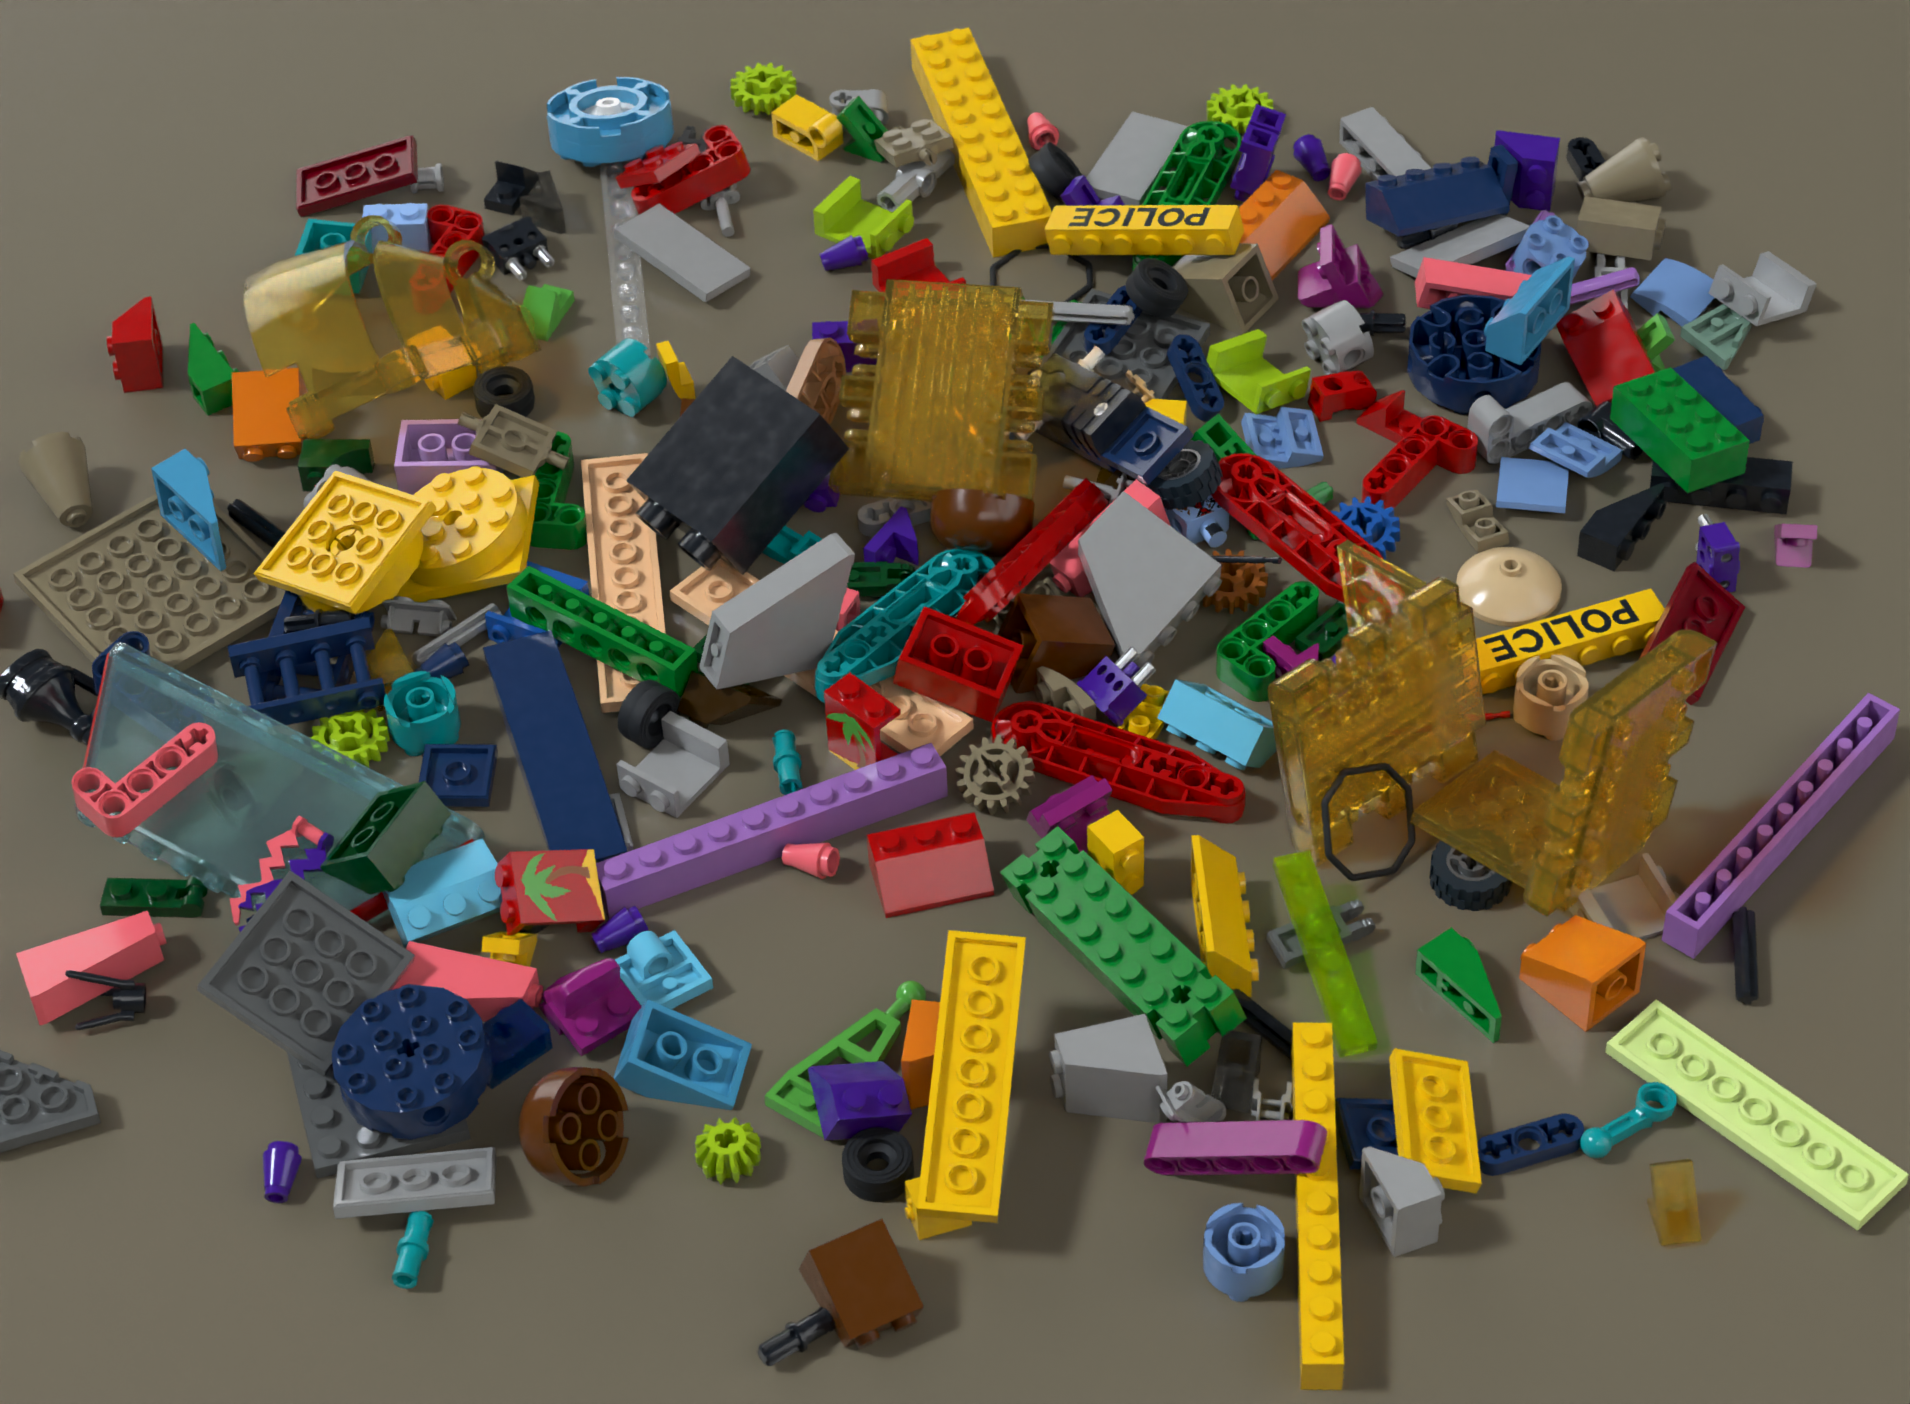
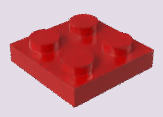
M677 142L667 148H664L663 145H658L646 151L647 157L644 159H637L624 166L625 171L615 178L620 189L659 183L700 156L701 152L697 143L683 145L682 142Z

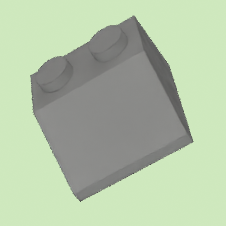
M1370 1146L1362 1149L1359 1198L1393 1257L1438 1242L1439 1224H1442L1441 1201L1445 1199L1444 1190L1437 1177L1432 1178L1423 1163Z

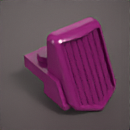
M1332 224L1320 228V242L1317 243L1320 261L1302 267L1298 271V299L1301 304L1306 307L1327 308L1334 303L1345 300L1354 308L1373 307L1383 297L1384 293L1370 273V266L1358 244L1345 248Z
M1091 775L1064 792L1050 796L1045 803L1032 809L1026 820L1041 839L1058 826L1075 842L1080 852L1084 850L1088 854L1087 826L1110 814L1107 809V801L1113 789L1106 778L1097 782L1094 776Z
M605 958L560 977L542 993L544 1002L539 1004L540 1010L559 1035L563 1033L566 1035L581 1057L628 1030L631 1020L642 1007L620 979L621 968L615 959Z

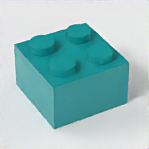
M308 218L295 253L296 287L360 294L373 257L371 225Z

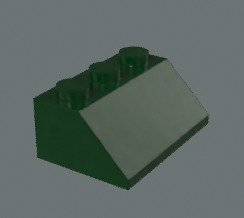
M426 781L378 792L321 864L320 868L323 872L366 893L392 892L404 883V875L411 866L423 858L425 854L423 850L430 841L442 833V825L451 813Z

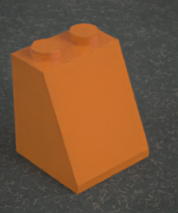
M299 368L232 373L234 448L239 459L256 462L263 460L264 457L277 456L281 459H292L300 455L303 440L307 439V435L304 432V424L308 421L306 410L308 409L309 395Z
M1575 915L1564 924L1559 923L1554 926L1549 934L1537 944L1532 943L1525 948L1520 957L1519 979L1587 1032L1639 993L1646 943L1640 938Z
M912 1000L901 1059L902 1078L911 1110L929 1105L940 1002Z

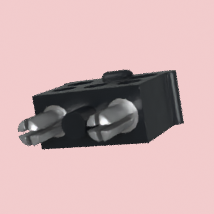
M526 216L482 237L484 257H489L504 276L513 272L519 280L527 277L524 266L528 269H533L539 259L546 267L553 266L555 262L548 253L547 238L534 225L531 216Z

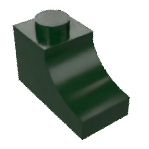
M304 439L298 463L302 490L313 491L315 485L324 477L325 471L335 464L340 467L348 466L356 469L361 474L373 473L375 462L370 439Z

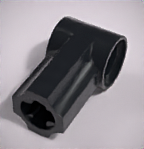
M1603 401L1578 420L1577 426L1579 429L1620 448L1623 451L1622 454L1635 460L1642 455L1643 450L1610 419L1611 402Z

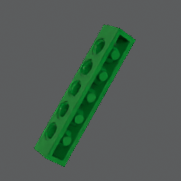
M531 566L525 568L506 586L512 617L546 631L552 630L555 639L640 682L644 680L657 681L672 689L681 697L691 671H698L696 649Z

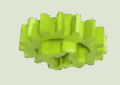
M770 62L766 67L760 63H756V67L753 69L745 66V72L737 71L736 78L731 79L730 86L731 100H734L735 106H743V112L745 113L752 109L754 110V115H758L760 111L770 115L773 109H777L796 95L797 91L796 78L792 77V71L784 72L783 65L773 68V64Z
M1232 84L1231 90L1221 87L1219 88V94L1212 93L1211 100H1207V121L1226 123L1244 135L1256 104L1274 110L1273 99H1268L1267 92L1259 94V87L1250 89L1247 84H1244L1242 88H1237Z
M362 709L334 715L330 718H319L320 726L312 727L313 736L310 737V742L316 761H323L325 769L335 765L337 773H341L344 767H349L351 773H355L356 766L359 765L368 769L370 768L369 761L371 759L379 762L381 761L380 752L388 751L387 742L390 741L388 727L383 716L377 718V713L374 709L367 713Z

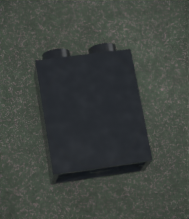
M732 356L626 481L645 500L635 514L651 530L667 540L678 528L685 533V536L677 545L700 566L710 571L717 561L721 559L743 575L850 448L818 412Z

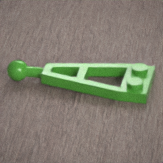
M917 981L903 982L896 991V1001L885 1013L875 1008L788 1070L765 1094V1106L824 1138L811 1083L806 1081L809 1078V1067L827 1065L838 1056L851 1063L884 1061L901 1032V1021L899 1019L907 1011H910L912 1000H926L924 987ZM875 1029L882 1032L871 1052L856 1045L857 1042Z

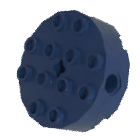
M1469 294L1445 298L1430 305V311L1424 313L1421 317L1417 316L1411 324L1407 373L1418 392L1431 402L1452 409L1458 414H1468L1472 404L1478 398L1485 395H1491L1505 409L1526 398L1538 382L1541 342L1521 365L1485 351L1486 336H1484V329L1488 320L1491 317L1495 318L1501 311L1505 300L1493 296Z
M407 984L398 989L385 991L373 999L364 1001L340 1027L331 1052L334 1078L340 1086L343 1102L358 1124L371 1131L376 1129L379 1132L392 1133L393 1138L412 1140L442 1133L466 1119L478 1106L477 1099L485 1091L486 1085H490L494 1073L491 1046L485 1035L482 1019L468 1000L441 987Z

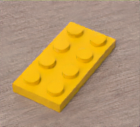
M1394 1048L1389 1057L1398 1156L1423 1163L1432 1178L1437 1177L1443 1188L1476 1194L1482 1181L1468 1061Z

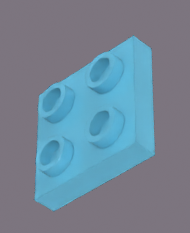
M675 930L659 938L652 931L641 932L629 942L627 954L615 959L621 968L620 979L641 1006L649 999L673 1009L713 989L712 977Z

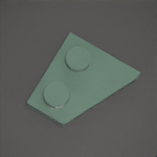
M1722 304L1682 326L1680 337L1707 356L1721 369L1726 370L1749 333L1752 323L1725 304Z

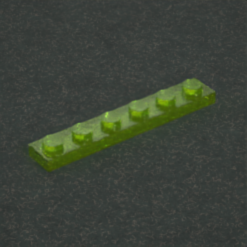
M1310 850L1274 857L1272 866L1327 1023H1332L1333 1041L1339 1058L1376 1050L1378 1041Z

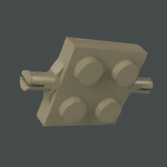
M928 119L918 120L912 124V127L904 129L901 125H898V128L895 126L892 130L885 132L883 137L874 140L877 152L896 168L920 160L931 166V163L934 165L937 162L936 154L954 148L951 135L934 121Z
M495 404L490 414L482 420L464 411L459 418L458 425L476 432L475 439L469 450L470 455L520 477L535 475L538 468L545 463L560 468L563 471L568 464L569 457L551 450L557 430Z

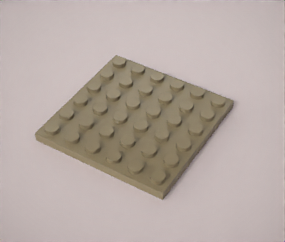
M157 494L152 495L13 574L16 584L92 663L96 657L126 632L137 631L143 633L148 638L151 655V668L145 675L158 685L275 618L286 591L260 582L254 572L268 555L215 503L214 508L226 563V569L223 571L218 570L161 516Z

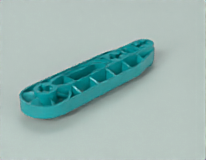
M961 549L946 550L931 558L838 631L825 655L818 662L815 671L814 688L817 698L825 703L824 691L848 673H852L868 686L894 676L898 659L923 607H928L954 618L965 603L962 597L978 583L977 577L980 574H987L995 566L993 561L977 551Z

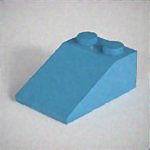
M185 448L151 468L160 513L170 525L218 570L223 571L226 569V563L213 503L214 494L208 481L209 469L200 457L195 458Z
M647 999L631 1020L613 1078L619 1086L647 1098L732 1110L752 1044Z

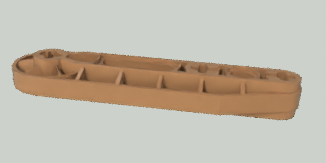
M830 337L818 338L808 342L786 389V392L818 412L829 425L833 420L846 386L845 360L840 346L834 339Z

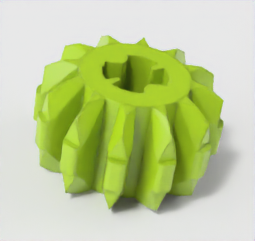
M735 1116L730 1123H724L719 1117L716 1126L705 1124L703 1134L696 1136V1164H698L699 1168H703V1173L707 1179L716 1176L719 1183L722 1184L726 1178H732L737 1184L741 1174L751 1177L754 1171L753 1167L760 1165L761 1140L758 1133L753 1132L750 1122L740 1125Z

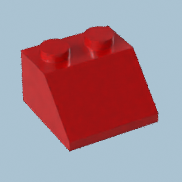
M152 296L144 297L112 322V336H107L106 338L109 356L115 355L116 361H113L115 380H121L124 393L163 388V342Z

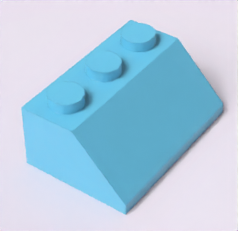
M1175 679L1157 717L1168 724L1167 731L1181 738H1186L1187 735L1197 740L1196 746L1211 754H1215L1218 751L1226 755L1225 762L1240 770H1245L1246 766L1260 768L1289 739L1292 733L1291 730L1205 684Z
M483 839L416 863L404 875L405 881L398 889L392 892L383 891L384 898L404 947H407L409 941L418 943L500 912L502 903L501 888L495 882V869L498 863Z

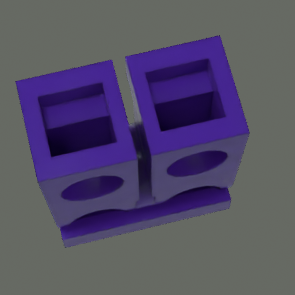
M1256 104L1240 145L1239 151L1243 152L1230 186V188L1236 190L1234 195L1236 200L1245 202L1267 180L1275 159L1273 153L1286 117L1285 113Z

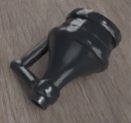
M35 649L27 652L4 671L0 676V698L8 700L18 720L22 722H48L63 726L70 730V735L76 741L88 745L95 709L90 715L83 713L76 699L75 685L98 697L92 677L76 668L62 665L53 660L49 652L44 649ZM104 699L100 703L92 745L102 735V730L98 725L115 708Z

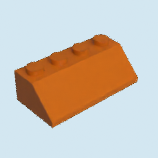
M1276 170L1239 207L1244 228L1239 243L1258 244L1273 281L1320 232V228L1330 221V216L1304 180Z

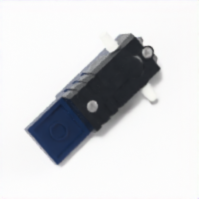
M1094 346L1090 353L1083 360L1080 359L1078 363L1071 362L1054 353L1042 367H1035L1026 374L1027 383L1014 396L1017 408L1026 418V421L1014 432V435L1023 443L1035 431L1113 473L1118 469L1149 485L1194 436L1187 426L1147 407L1142 399L1132 391L1094 373L1093 368L1105 357L1103 351L1097 346Z

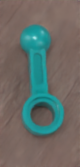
M1649 1082L1642 1085L1638 1090L1635 1101L1636 1107L1601 1128L1592 1127L1582 1134L1580 1139L1582 1151L1590 1158H1603L1610 1152L1613 1145L1641 1129L1652 1127L1653 1122L1667 1119L1675 1110L1677 1103L1675 1092L1667 1085L1658 1082ZM1655 1101L1662 1104L1664 1108H1653L1646 1102Z

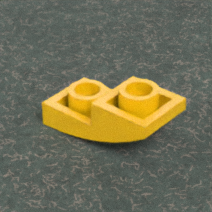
M1143 684L1140 689L1147 694L1146 698L1123 720V724L1118 726V728L1156 740L1165 722L1157 717L1170 691L1156 685Z

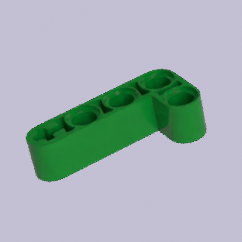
M557 432L551 450L569 457V461L564 471L545 463L535 473L539 482L530 546L573 550L581 548L587 543L586 517L582 507L576 504L565 503L574 471V457L569 435Z
M1299 581L1291 584L1223 638L1217 645V677L1249 700L1255 702L1269 700L1275 691L1276 665L1273 659L1263 653V642L1274 635L1283 644L1289 645L1301 632L1317 620L1319 606L1318 587L1308 581Z

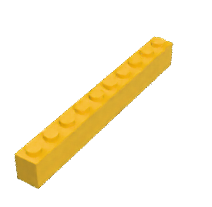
M1293 1022L1291 1048L1293 1120L1316 1122L1326 1128L1328 1132L1318 1171L1309 1174H1295L1301 1390H1342L1344 1347L1332 1023Z

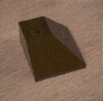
M691 671L677 711L689 716V721L708 729L709 724L725 725L778 707L783 699L746 684L716 689L703 672Z

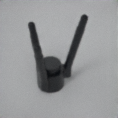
M73 970L65 972V975L69 978L114 987L99 996H112L113 1009H121L120 1013L77 1023L75 1025L76 1030L80 1031L118 1021H134L135 1013H145L146 983H135V980L116 979Z

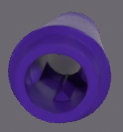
M1311 134L1297 139L1293 145L1294 158L1315 181L1325 180L1330 175L1331 170L1322 141Z
M850 235L824 252L819 253L825 271L862 265L863 261L869 259L860 235L856 237Z
M634 905L629 909H626V907L622 908L590 935L597 949L602 954L607 950L610 951L629 944L636 935L649 931L639 910Z
M275 1141L268 1145L267 1150L262 1155L264 1198L273 1203H284L288 1200L302 1157L299 1155V1148L295 1144L286 1141Z

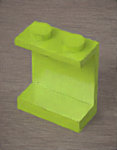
M851 175L813 209L816 235L834 243H838L850 235L853 237L860 235L868 257L871 259L878 258L887 251H890L905 233L910 232L914 224L912 201L907 199L894 212L888 211L861 198L860 179Z
M1260 329L1211 345L1207 357V363L1216 383L1256 415L1305 397L1311 369L1306 366L1283 374L1265 360L1263 352L1267 335Z

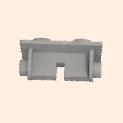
M397 596L393 600L382 602L388 615H382L381 628H385L391 633L412 634L414 622H419V635L439 637L452 628V621L450 620H457L450 605L441 600L431 599L427 603L414 602L407 597Z
M1187 1081L1174 1084L1169 1091L1159 1085L1155 1087L1163 1101L1160 1107L1172 1122L1177 1120L1181 1123L1220 1122L1226 1117L1225 1105L1209 1094L1205 1095L1202 1090Z

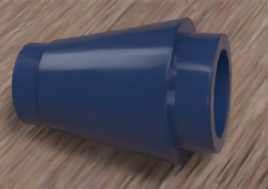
M454 641L449 645L443 644L414 672L426 671L430 672L432 677L441 679L440 675L449 679L464 673L463 669L469 666V662L459 645Z

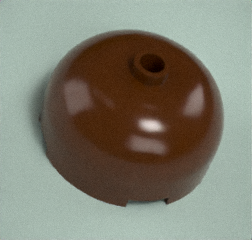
M977 489L939 490L937 495H932L931 528L937 540L949 550L977 551L987 557H1003L1032 530L1035 503L1027 498L1008 493L1004 495L1003 500L1001 495L983 493V490Z
M567 1067L550 1072L532 1087L521 1109L519 1137L526 1159L537 1173L553 1183L564 1186L601 1184L612 1176L624 1157L629 1137H623V1111H628V1106L623 1091L616 1080L610 1074L598 1068ZM596 1141H602L606 1149L604 1160L599 1166L601 1151ZM569 1170L590 1171V1172L583 1173V1174H576V1173L570 1172Z

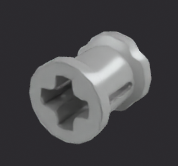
M437 163L435 167L418 168V183L410 185L412 194L417 193L418 190L437 189L439 192L444 191V176L441 163Z

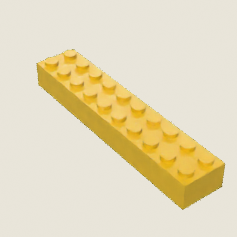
M970 28L954 29L949 32L910 39L912 70L935 123L952 137L954 148H951L950 151L955 156L954 168L993 258L1007 255L1017 249L1022 250V252L1034 250L1037 246L1048 243L1044 229L1052 211L1036 176L1030 168L1028 157Z

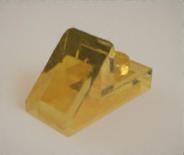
M1683 1159L1649 1164L1653 1197L1647 1198V1205L1659 1244L1667 1246L1701 1241L1693 1161Z

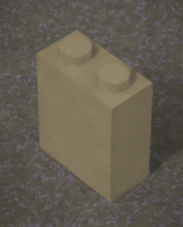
M1585 196L1577 220L1576 232L1587 239L1589 243L1587 252L1651 260L1654 249L1660 250L1666 219L1660 218L1662 207Z

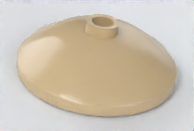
M1516 547L1492 548L1472 556L1462 565L1456 580L1458 599L1469 613L1487 623L1506 627H1517L1546 618L1557 607L1562 591L1560 576L1552 564L1536 553Z

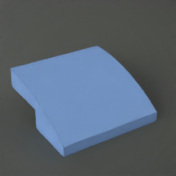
M1664 258L1630 296L1653 316L1662 311L1681 327L1697 319L1715 299L1709 294L1713 283L1712 278L1689 265L1668 258Z
M1280 407L1277 416L1256 415L1253 413L1244 414L1241 425L1246 444L1257 456L1269 461L1276 468L1300 467L1322 461L1324 455L1312 410Z
M1567 422L1556 431L1551 428L1546 429L1530 443L1529 448L1587 478L1601 475L1621 461L1623 452L1620 448Z
M1501 457L1496 507L1565 513L1569 468L1555 461Z

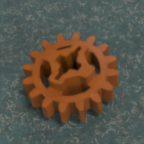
M1226 549L1225 555H1220L1217 551H1213L1212 556H1244V551L1240 550L1237 555H1233L1230 549ZM1220 563L1222 565L1220 575L1222 583L1211 597L1205 595L1203 606L1206 608L1213 604L1217 613L1222 608H1228L1229 614H1234L1235 608L1238 607L1243 612L1248 611L1249 603L1258 606L1259 597L1265 598L1266 588L1268 587V573H1265V565L1256 563Z

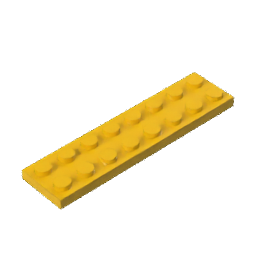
M948 930L917 1202V1216L998 1223L1026 937Z

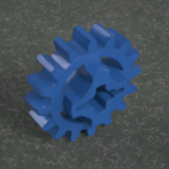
M1354 497L1352 498V505L1347 506L1341 502L1339 504L1340 512L1331 511L1343 523L1378 550L1384 560H1386V550L1389 552L1396 551L1395 542L1401 539L1399 517L1394 516L1393 507L1384 510L1383 500H1379L1376 504H1371V498L1366 497L1364 503H1359L1357 498Z

